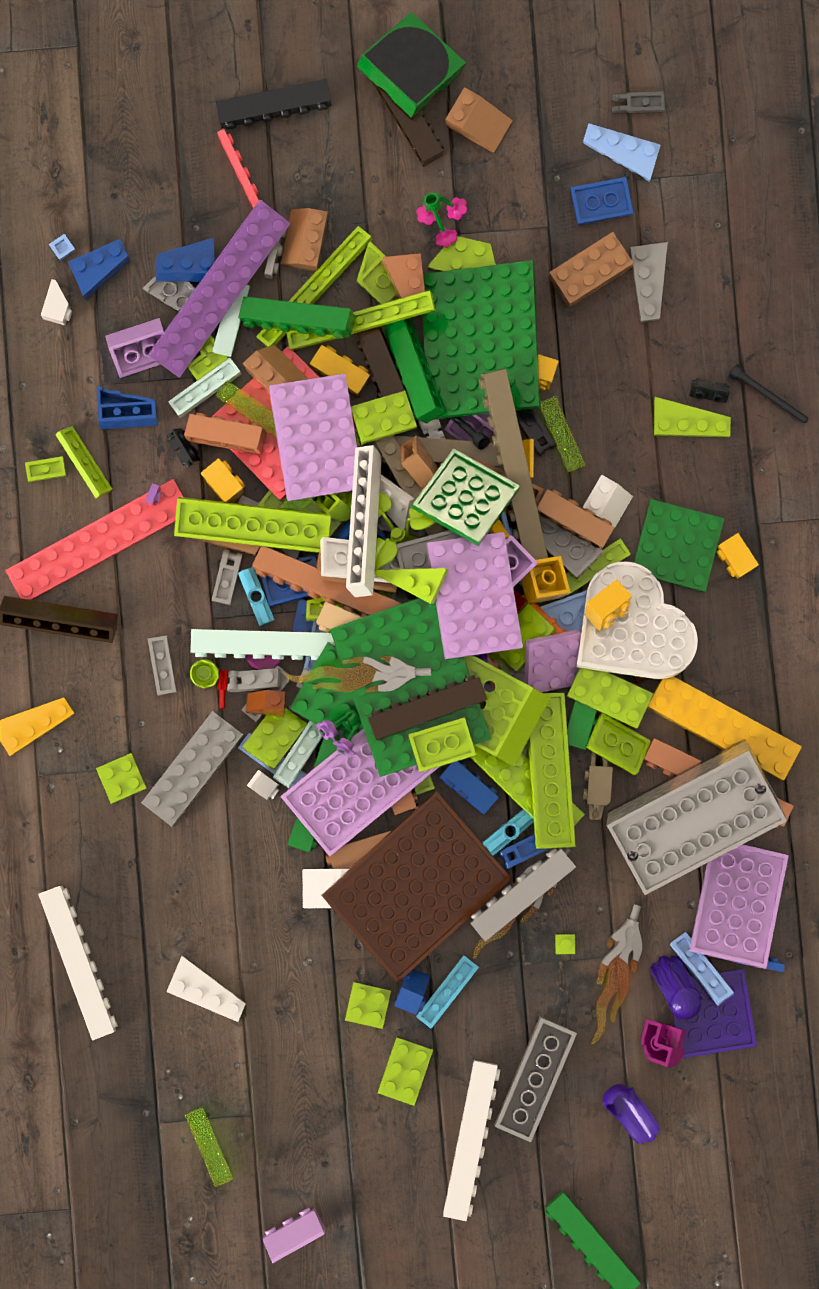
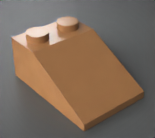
M464 87L445 119V126L494 153L513 120L484 98Z

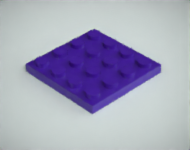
M744 969L718 972L734 992L730 998L717 1006L695 976L691 977L697 990L702 994L700 1012L690 1019H680L672 1013L674 1026L686 1030L681 1048L685 1050L683 1058L757 1046Z

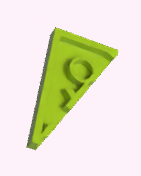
M449 569L376 570L374 574L422 600L434 604Z

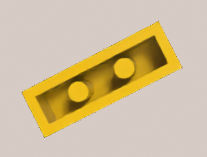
M321 345L310 362V368L325 377L346 374L348 391L359 397L370 380L369 371L361 365L357 367L352 364L353 361L347 356H339L336 354L337 351L331 346L327 345L325 347Z

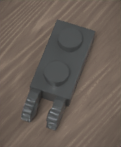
M664 91L631 92L611 96L614 102H627V106L612 107V113L665 112Z

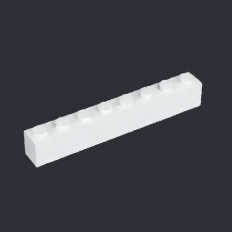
M373 445L355 448L346 588L354 597L373 595L382 456Z
M62 885L38 894L92 1040L115 1032V1027L118 1026L114 1015H110L109 1009L111 1005L108 998L103 996V983L101 979L97 980L95 974L97 967L94 961H90L88 955L91 953L87 942H83L82 936L84 932L81 925L76 923L75 917H77L74 906L70 907L68 899L71 898L68 889H64Z
M474 1060L443 1211L444 1217L467 1221V1216L471 1217L473 1205H470L471 1197L476 1195L477 1186L474 1185L475 1177L479 1178L481 1166H478L479 1158L483 1159L485 1147L482 1146V1141L487 1139L489 1128L485 1126L487 1119H491L493 1109L489 1108L490 1101L494 1100L496 1095V1089L493 1088L494 1081H498L500 1075L497 1064Z

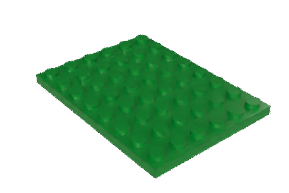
M534 261L423 274L425 292H432L436 311L423 314L424 355L445 410L444 414L434 420L489 414V410L485 409L483 398L486 396L484 390L480 388L479 379L481 378V373L501 368L507 371L515 411L541 408Z
M418 598L330 629L380 777L417 765L408 734L465 717L473 745L491 739L479 703L380 740L375 739L368 717L372 716V712L380 709L385 712L390 710V706L399 702H401V705L409 703L408 699L418 695L420 698L426 697L427 692L438 689L440 692L446 689V685L453 682L459 685L464 683L465 678L470 677L464 657L446 660L444 658L436 601L434 604H430ZM364 657H368L391 666L389 663L391 657H394L412 667L431 668L432 675L416 676V678L409 680L401 687L392 691H378V685H383L386 681L378 680L372 682L376 671L379 670L363 663Z

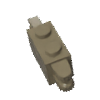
M591 751L590 766H588V770L585 769L584 781H587V789H583V800H586V805H588L589 819L601 820L604 806L611 802L613 767H607L608 760L603 757L602 766H595L597 754Z

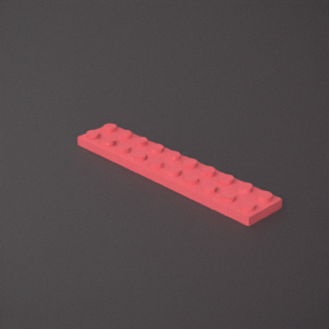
M174 479L160 486L162 496L159 503L156 502L154 506L146 503L145 500L148 495L146 493L6 569L5 571L21 599L33 600L175 523L177 498L183 497Z

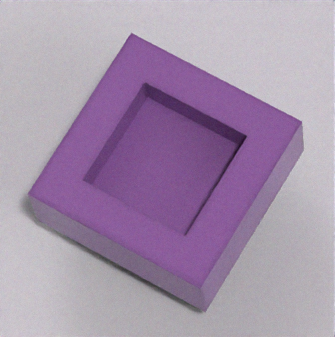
M152 483L145 500L147 504L154 506L156 502L159 503L162 496L159 485Z

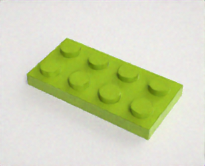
M579 668L567 697L637 729L654 693L606 671Z

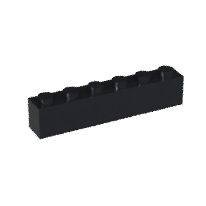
M327 79L216 101L221 129L225 128L226 130L234 129L237 125L242 124L250 126L261 120L262 122H269L276 117L288 118L295 113L303 115L315 109L323 111L332 106Z

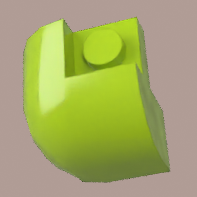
M352 490L317 496L318 500L316 503L327 514H331L332 518L338 521L351 519Z

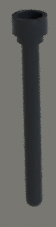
M736 364L728 375L733 380L743 381L802 423L808 422L806 415L746 375L745 371L742 370L743 367Z
M461 417L450 418L472 438L473 445L479 450H483L488 446L490 439L484 433L476 432Z

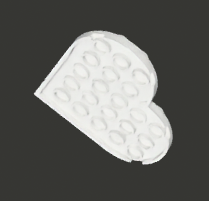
M632 562L612 563L597 572L592 578L587 590L585 609L590 599L617 579L632 595L631 605L628 609L629 612L622 618H616L610 628L607 630L604 628L600 632L584 615L577 667L653 679L670 678L684 671L692 662L697 650V632L694 624L691 623L683 611L672 605L664 604L661 584L651 574L650 570Z

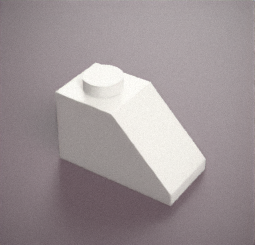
M52 279L41 316L44 320L65 325L66 321H69L71 318L72 310H70L71 307L56 280Z
M259 770L247 785L266 800L269 798L273 799L279 792V789H277L279 784Z

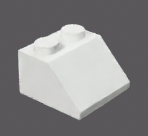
M601 475L582 509L585 510L587 508L593 511L595 517L600 520L602 518L609 520L612 523L611 526L615 529L633 496L619 484Z

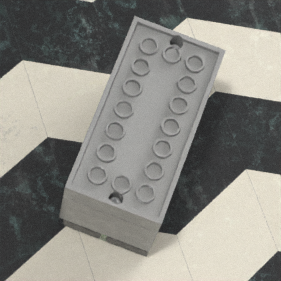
M743 739L608 811L607 827L644 895L783 824L787 819L746 739Z

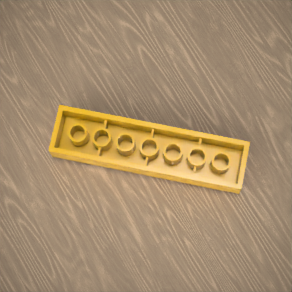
M674 676L660 680L647 709L722 750L746 739L762 771L779 781L785 780L802 746Z

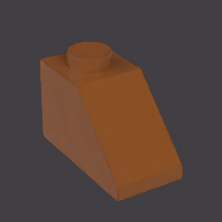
M263 690L248 693L246 713L284 716L286 692Z

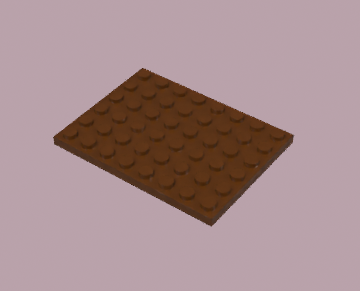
M435 791L325 890L321 897L395 982L399 983L512 878L440 794Z

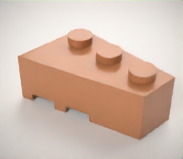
M421 253L389 256L381 259L398 299L425 292Z

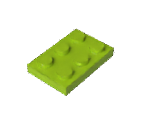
M406 391L351 406L352 417L361 444L417 428Z
M529 603L518 615L523 648L497 652L518 673L525 666L526 640L553 635L557 630Z
M286 708L284 716L266 715L242 748L274 770L303 732L307 723Z
M602 713L599 715L586 748L629 773L636 775L640 770L651 741Z
M465 717L408 734L419 772L476 756Z
M396 1037L378 1093L414 1106L433 1049Z

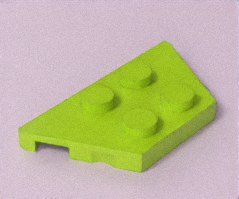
M457 236V241L451 243L449 247H443L431 261L428 269L443 272L496 264L491 244Z
M370 241L367 245L356 282L380 305L398 300L395 289L381 262V259L386 256Z

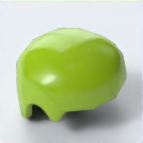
M201 659L192 665L190 678L195 685L201 688H208L216 684L219 678V669L213 661Z

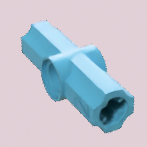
M251 567L239 572L238 575L259 627L275 621L254 568ZM254 592L261 593L260 601L254 602L251 600Z
M522 809L483 841V846L492 856L495 855L534 823V819ZM507 826H511L514 830L513 835L510 837L505 833Z

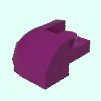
M646 1019L641 1037V1045L644 1048L647 1059L669 1068L675 1067L685 1053V1050L681 1048L686 1030Z

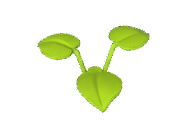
M379 492L378 518L382 515L391 529V539L387 538L385 541L381 538L376 539L375 571L395 559L398 553L396 544L409 541L407 537L410 536V526L414 530H422L436 523L411 507L409 510L410 518L407 519L405 532L401 528H394L385 512L392 508V502L382 492Z

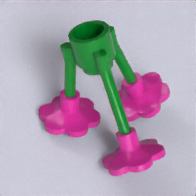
M434 192L428 193L422 199L424 202L423 206L419 207L416 211L418 215L417 220L428 226L437 221L440 233L436 235V245L449 247L451 243L457 241L456 230L444 228L438 211L441 209L443 201L447 204L448 217L460 220L468 211L466 207L467 202L465 199L457 197L450 202L441 193L438 195Z

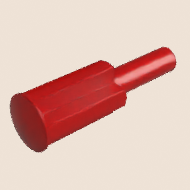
M225 669L219 670L217 690H220V709H225V690H227L229 671Z

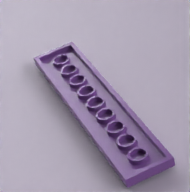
M259 200L148 355L180 378L291 223L262 200Z

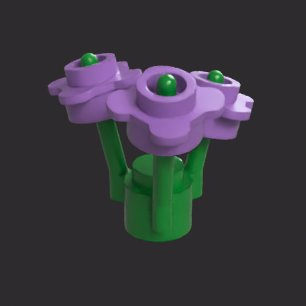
M350 709L333 723L330 720L317 723L319 734L326 740L332 738L334 740L333 744L337 746L336 750L339 753L354 755L355 752L352 750L354 744L351 742V739L360 728L358 722L361 721L355 711ZM342 725L347 730L352 728L347 739L340 738L338 742L336 741L335 737L339 734L336 729Z

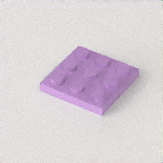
M574 630L526 640L525 684L540 692L572 686L579 671L577 660L581 632Z

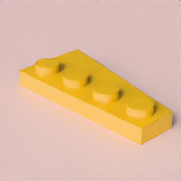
M61 698L0 720V742L9 756H12L75 713L67 700Z

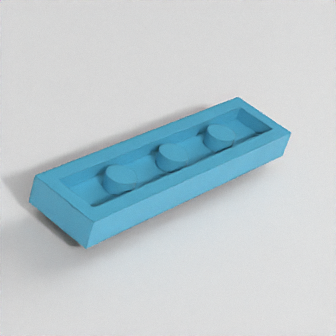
M463 955L424 1005L422 1012H419L416 1017L429 1028H432L479 967Z

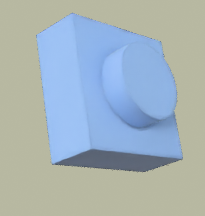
M65 234L49 244L60 261L76 251Z

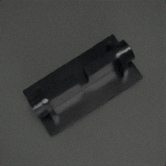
M696 378V380L692 379L689 396L697 399L727 403L730 386H726V383L713 382L712 387H709V381Z
M181 428L172 429V432L167 435V441L174 451L179 448L181 449L176 455L182 465L188 468L193 465L192 462L200 461L197 449L184 436L185 431Z

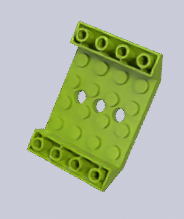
M466 656L464 660L470 676L480 677L483 688L487 681H492L495 684L493 692L485 691L488 700L486 701L485 708L482 709L491 739L475 746L514 766L551 697L475 656Z

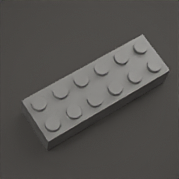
M212 711L141 803L171 827H174L244 735Z
M553 848L546 854L548 857L543 862L541 860L537 861L531 866L533 870L530 873L526 874L524 872L516 879L518 883L513 887L509 884L501 891L502 896L498 899L493 897L486 903L487 908L481 911L479 909L471 916L470 924L484 941H487L576 868L561 848L558 850Z
M541 1016L539 1017L494 1123L495 1127L526 1141H532L577 1035L575 1031Z

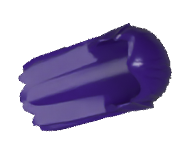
M663 955L659 957L658 964L653 963L650 969L668 1002L671 1012L680 1019H690L696 1016L701 1010L702 994L697 990L683 962L677 956L669 958Z
M615 1084L606 1090L603 1096L604 1107L622 1123L633 1140L644 1144V1141L652 1142L655 1140L656 1134H659V1124L647 1106L635 1094L634 1088H628L623 1084Z

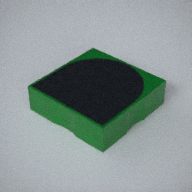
M410 12L361 55L357 67L377 86L385 90L391 99L412 118L430 102L435 94L444 90L462 73L466 62L418 17Z

